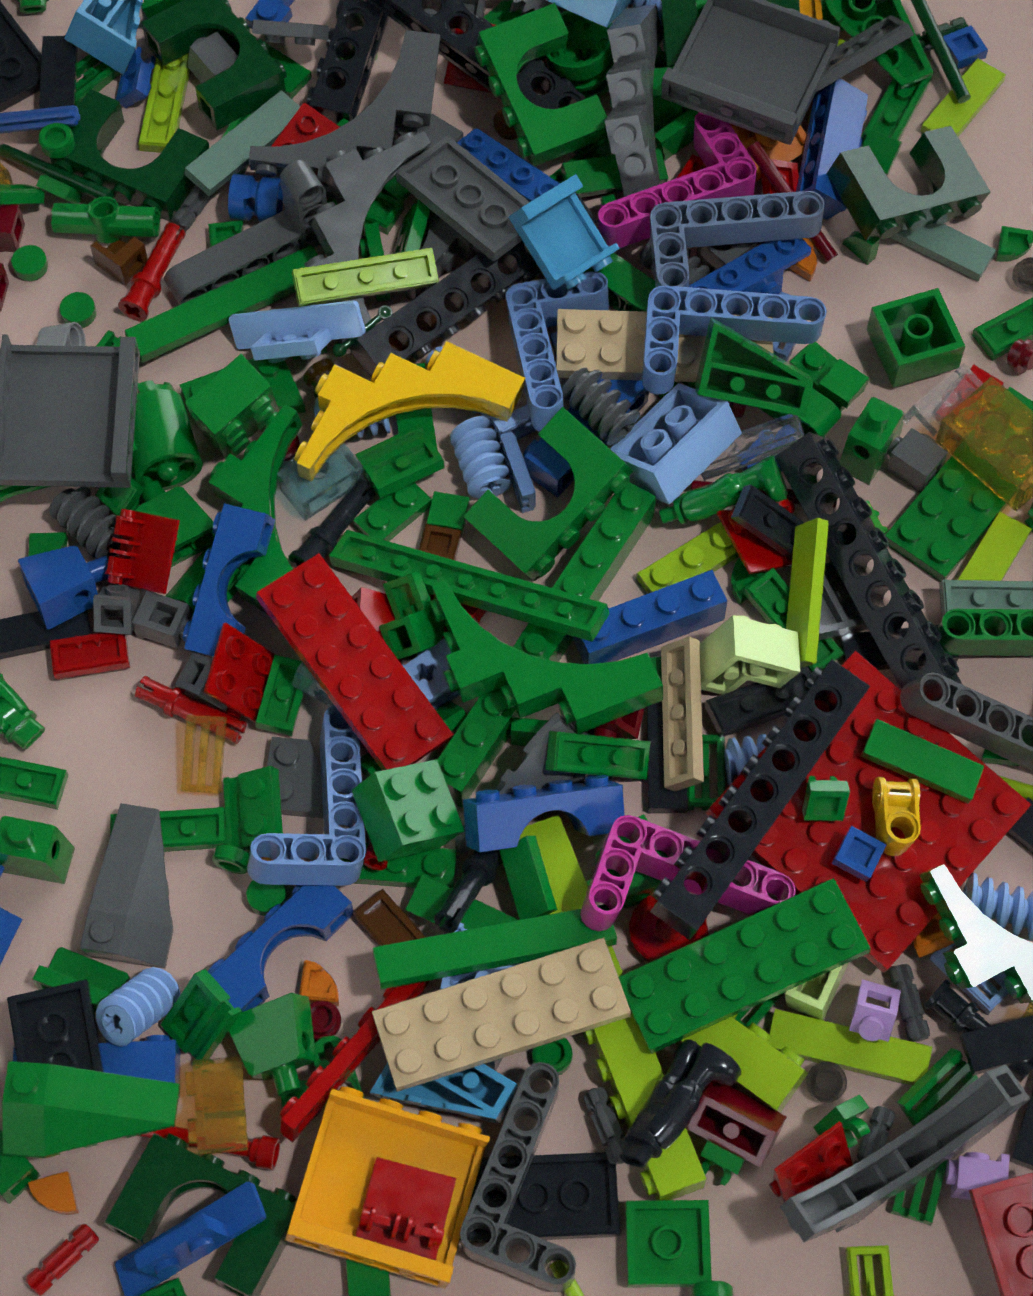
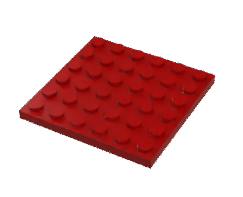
M855 651L842 666L867 683L870 688L751 855L765 867L790 877L794 882L796 895L834 878L871 947L870 953L864 956L881 972L885 973L938 913L935 905L929 904L921 890L923 881L919 875L933 867L944 864L960 888L1031 804L952 734L906 712L900 701L901 690ZM815 700V705L823 712H830L829 706L824 701ZM876 719L984 766L973 799L968 804L919 783L921 826L919 836L909 849L901 855L891 856L883 852L871 878L867 882L831 863L847 830L851 826L876 839L875 811L872 803V791L876 777H884L886 781L908 782L910 779L860 757L871 727ZM793 730L794 735L799 740L809 741L808 735L803 730ZM765 747L763 751L757 756L758 758L762 757L764 752L767 750V747ZM776 758L772 759V763L777 770L788 771L784 761ZM740 774L731 785L739 789L746 778ZM810 776H815L816 780H829L830 776H835L838 781L848 782L850 794L843 821L804 820L802 806ZM729 787L706 811L708 816L711 815L717 819L724 808L718 803ZM756 788L750 789L751 795L755 800L759 802L767 801L763 791ZM728 819L729 825L734 831L739 833L745 832V827L740 820ZM891 827V831L896 837L905 839L902 830Z

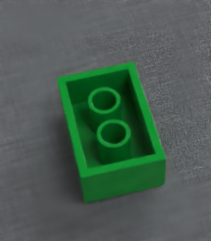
M242 354L238 355L185 402L197 428L225 459L230 453L236 456L245 450L250 444L249 438L258 430L264 432L269 417L274 412H279L271 385Z

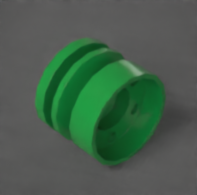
M564 11L560 15L569 32L565 48L545 55L549 70L559 78L568 79L575 89L585 97L597 94L599 98L609 92L606 74L614 65L607 32L611 25L606 28L571 11Z

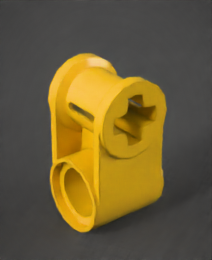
M876 777L872 791L876 839L887 845L884 853L898 856L905 853L920 834L919 782L913 778H910L908 782L886 781L884 777ZM891 827L902 830L905 839L896 837L892 833Z

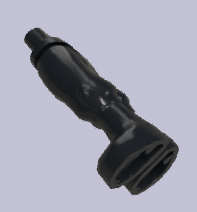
M691 1039L684 1040L674 1052V1059L666 1075L656 1082L650 1096L637 1114L632 1127L629 1128L625 1136L627 1144L619 1154L621 1160L626 1164L644 1168L651 1158H659L663 1153L662 1149L666 1150L682 1134L699 1107L703 1090L712 1081L723 1086H732L741 1075V1069L736 1061L712 1044L706 1042L700 1047L699 1044Z

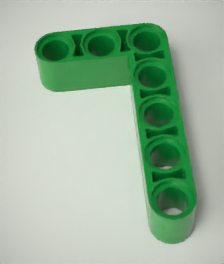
M951 609L945 613L937 627L942 638L939 642L945 653L950 655L1033 656V636L1025 634L1022 630H1028L1033 634V609ZM948 628L955 629L961 636L952 634ZM985 629H991L997 636L990 635Z

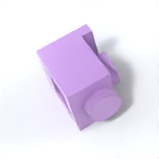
M862 979L852 1011L849 1031L859 1033L862 1038L868 1041L880 1039L889 1042L897 1016L901 990ZM871 997L888 1002L889 1004L887 1008L867 1003L866 999Z
M967 1152L965 1156H959L957 1160H947L945 1184L951 1185L950 1197L971 1200L968 1190L1008 1179L1010 1155L1001 1153L997 1160L993 1161L989 1160L990 1156L987 1154Z

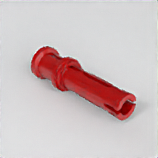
M167 223L164 226V230L144 268L132 277L130 282L132 286L127 296L121 298L118 303L120 311L127 317L137 321L147 319L149 315L148 308L153 298L158 297L161 293L160 281L180 243L186 236L184 229L180 230L177 235L180 229L179 225Z

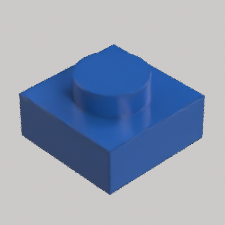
M972 25L943 36L958 69L974 63L977 58L982 60L987 56L988 48Z
M851 826L847 830L831 863L867 882L871 878L887 845Z

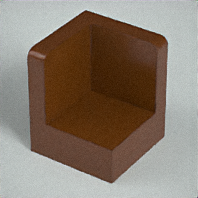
M133 237L127 244L119 239L111 243L107 248L97 241L90 245L95 264L125 286L135 274L142 271L148 260L145 244L136 237Z

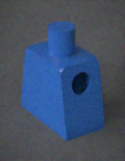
M69 546L18 559L25 586L47 630L92 608L93 597L95 594L98 595L95 583L108 579V575L105 574L108 566L107 556L86 563L77 546Z

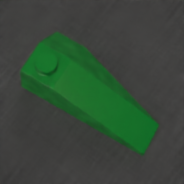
M824 0L831 17L851 37L856 36L890 15L909 24L914 34L913 36L874 58L902 89L934 74L900 0Z

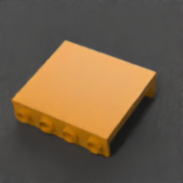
M340 1087L339 1091L331 1089L285 1241L445 1289L451 1280L454 1269L452 1265L460 1240L461 1226L469 1208L484 1150L489 1143L490 1137L481 1134L482 1129L472 1124L458 1123L456 1127L443 1123V1118L432 1112L419 1111L417 1115L402 1110L403 1105L393 1100L380 1099L378 1103L363 1098L364 1093L354 1088ZM376 1157L457 1178L444 1226V1237L441 1246H439L436 1261L356 1237Z

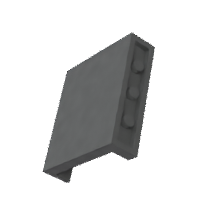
M707 0L673 69L668 67L662 78L661 98L791 145L837 49L840 27L834 26L826 20H818L801 14L795 9L784 8L770 3L767 0Z
M2 334L0 348V485L131 488L140 351L136 337H121L120 347L12 345L8 334Z

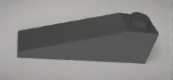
M556 712L525 746L523 751L527 754L517 770L507 769L500 778L502 781L496 789L499 791V794L513 793V787L519 785H535L536 789L549 788V782L555 780H572V784L585 783V777L591 776V774L546 770L549 731L574 733L560 714ZM465 831L455 837V848L461 855L472 849L466 846Z
M120 803L88 909L80 949L88 956L166 969L174 929L170 913L169 887L166 879L165 853L159 809Z

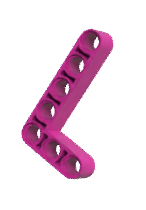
M700 112L695 116L693 145L707 168L609 202L599 209L598 231L608 246L617 243L622 248L650 238V214L652 209L660 203L754 195L756 165L728 122Z
M624 815L617 818L604 841L581 907L580 915L584 924L595 931H604L612 927L624 905L635 871L661 881L666 876L672 881L680 871L674 865L687 846L695 850L700 841L635 816ZM618 836L626 837L632 843H625ZM715 849L706 850L707 857L712 862L717 864L723 863V857L719 851ZM655 850L663 851L669 858L658 855ZM747 860L734 878L741 883L742 887L731 882L718 903L749 915H754L794 897L796 888L794 882L787 875ZM607 869L617 871L621 877L611 875ZM684 880V887L687 891L697 895L701 894V887L697 882ZM767 892L774 894L779 901L770 898ZM600 902L605 904L609 908V911H605L598 908L595 903Z

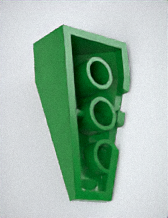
M8 1061L2 1098L3 1154L49 1158L60 1155V1152L80 1147L89 1148L97 1146L100 1142L120 1137L129 1138L174 1127L180 1084L53 1064Z

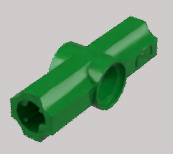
M107 196L96 198L89 204L54 203L51 211V226L54 233L94 234L97 241L105 244L114 243L123 236L158 237L161 229L159 208L119 206L115 199Z

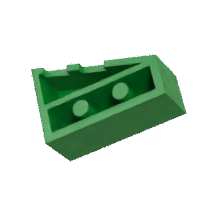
M710 317L694 386L697 395L805 417L814 383L812 378L802 370Z

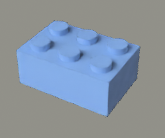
M678 383L634 425L633 429L621 441L614 444L610 449L633 470L629 476L630 483L655 495L657 500L670 504L742 432L728 401L697 395L694 388Z

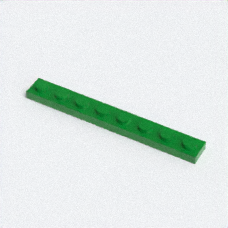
M350 530L345 531L329 555L332 566L387 582L420 570L428 594L434 595L432 585L446 580L459 603L592 642L610 614L608 604Z

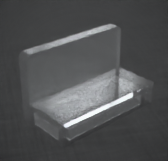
M963 363L916 402L904 415L903 421L907 424L916 417L934 437L988 391V388Z

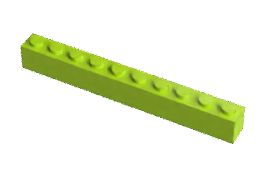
M556 815L526 826L520 839L525 836H536L558 909L551 914L581 909L588 885L560 816ZM608 946L617 975L620 977L624 974L613 947ZM632 1014L630 1017L583 1032L589 1046L595 1044L600 1056V1058L595 1059L598 1073L603 1083L610 1082L615 1094L610 1097L611 1105L615 1110L618 1120L625 1119L628 1130L632 1127L637 1114L650 1096L656 1082L664 1076L656 1053H650ZM686 1127L666 1150L662 1149L663 1153L659 1158H651L644 1167L645 1171L640 1172V1178L647 1195L651 1196L654 1194L656 1200H674L703 1189L707 1180Z

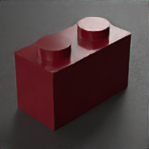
M712 1081L702 1094L699 1107L692 1116L687 1129L761 1167L771 1152L787 1116L730 1086H723Z

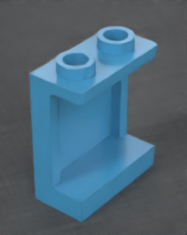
M576 174L524 205L508 217L553 291L563 284L569 290L586 279L583 273L585 270L592 267L595 272L599 271L613 262L610 255L620 249L617 243L611 246L606 244L575 192L582 188L583 185Z

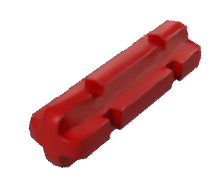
M82 1224L75 1230L70 1241L66 1239L42 1262L44 1264L43 1267L40 1269L36 1267L26 1277L27 1284L36 1294L43 1295L53 1286L51 1281L55 1278L59 1280L83 1257L81 1253L84 1250L88 1252L98 1243L99 1238L97 1234L87 1224Z

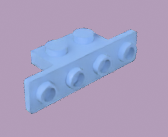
M355 300L232 314L228 319L236 347L239 350L251 349L254 360L268 359L270 363L281 362L293 356H300L301 359L315 358L321 354V350L331 340L361 337L366 333L360 307Z

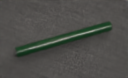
M911 0L958 103L968 101L971 95L926 0Z
M5 143L0 145V157L41 175L49 176L94 198L105 196L113 198L114 192L106 187L54 166Z

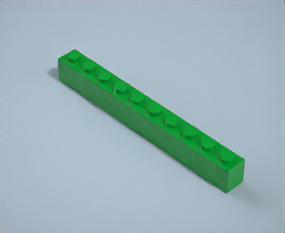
M630 482L620 493L614 494L552 588L599 601L654 518L656 496ZM528 623L513 647L532 656L559 662L573 641V636ZM500 688L478 698L437 760L454 804L462 809L463 800L470 798L510 737L512 718H519L515 706L512 708L507 707Z

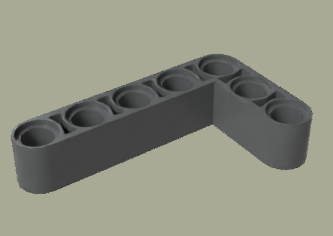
M297 160L284 168L280 175L284 211L176 264L166 272L164 282L179 305L310 245L313 248L320 245L311 227V223L316 215L315 211L327 204L326 191L306 161Z
M934 672L927 673L902 688L900 693L901 704L905 711L912 716L1033 771V717Z
M539 1062L529 1066L523 1074L461 1226L460 1240L462 1250L472 1260L546 1290L561 1292L569 1288L575 1278L576 1262L572 1253L562 1246L507 1225L559 1092V1076L557 1071L548 1063ZM536 1078H545L551 1083L552 1087L545 1093H536L529 1085ZM522 1115H530L536 1120L537 1124L533 1129L523 1131L518 1129L514 1122ZM512 1152L519 1155L522 1162L514 1169H506L499 1163L500 1157L505 1153ZM493 1190L500 1191L506 1196L505 1203L497 1208L489 1207L483 1201L484 1196ZM475 1229H484L490 1234L491 1239L485 1246L475 1247L467 1240L468 1235ZM519 1244L525 1246L530 1255L524 1262L515 1263L506 1256L507 1250L511 1246ZM553 1260H560L567 1265L569 1272L563 1278L555 1279L546 1273L545 1267Z

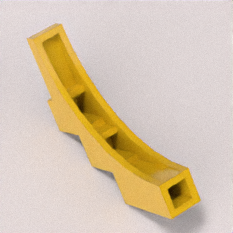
M448 341L445 342L441 352L434 351L428 362L427 369L390 353L385 364L382 362L378 363L371 381L334 364L329 375L323 374L316 386L315 393L318 394L320 411L313 421L311 430L314 432L308 442L303 441L295 454L294 461L297 462L298 476L312 482L325 461L346 440L369 425L395 414L423 408H457L481 412L508 422L524 392L525 377Z

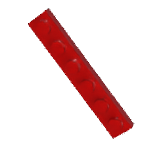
M432 980L391 987L385 990L383 994L385 1000L377 1009L370 1007L358 1022L357 1026L360 1029L351 1039L345 1036L335 1047L332 1056L335 1058L326 1068L319 1066L306 1082V1086L309 1088L299 1099L293 1096L285 1104L279 1114L282 1117L280 1133L293 1143L326 1105L331 1089L338 1090L381 1041L372 1011L419 997Z

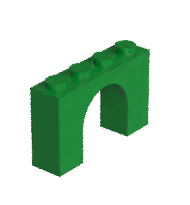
M555 3L480 31L477 46L474 47L480 66L486 65L491 76L488 77V82L495 97L500 96L503 102L502 113L504 120L509 128L514 127L518 135L516 145L522 158L527 157L533 166L545 163L608 137L604 121L607 115L597 94L563 108L546 109L531 103L519 89L517 74L524 65L536 58L566 47L569 32Z
M564 407L555 414L538 435L561 455L572 468L575 487L567 507L551 519L529 521L516 515L496 495L487 490L463 516L533 580L538 576L546 575L555 564L554 558L563 548H570L580 536L579 531L588 521L592 522L601 515L605 509L604 503L613 493H620L630 481L629 476L633 472L619 456Z

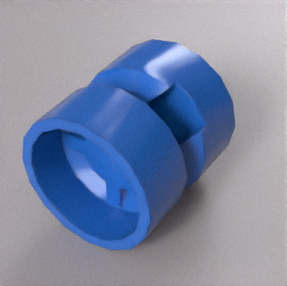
M232 175L228 194V214L230 219L250 221L253 216H256L259 222H262L283 211L284 201L280 178L263 176L260 181H256L253 175Z

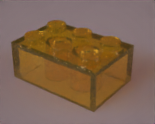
M991 376L941 420L936 443L948 451L952 457L1017 512L1033 497V411Z

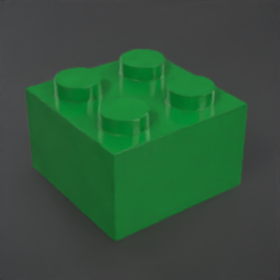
M939 288L871 308L867 332L893 388L960 367L966 345Z
M437 759L374 772L351 790L378 862L441 848L465 831Z

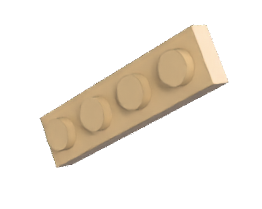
M691 636L661 647L664 788L674 792L704 782L700 642Z

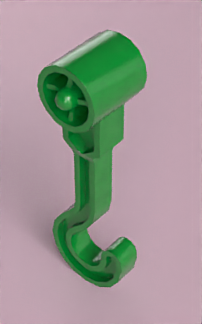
M167 389L147 390L137 394L131 476L134 475V479L142 487L152 481H158L164 490L186 484L200 473L203 462L183 399L179 393ZM0 485V503L7 498L51 486Z

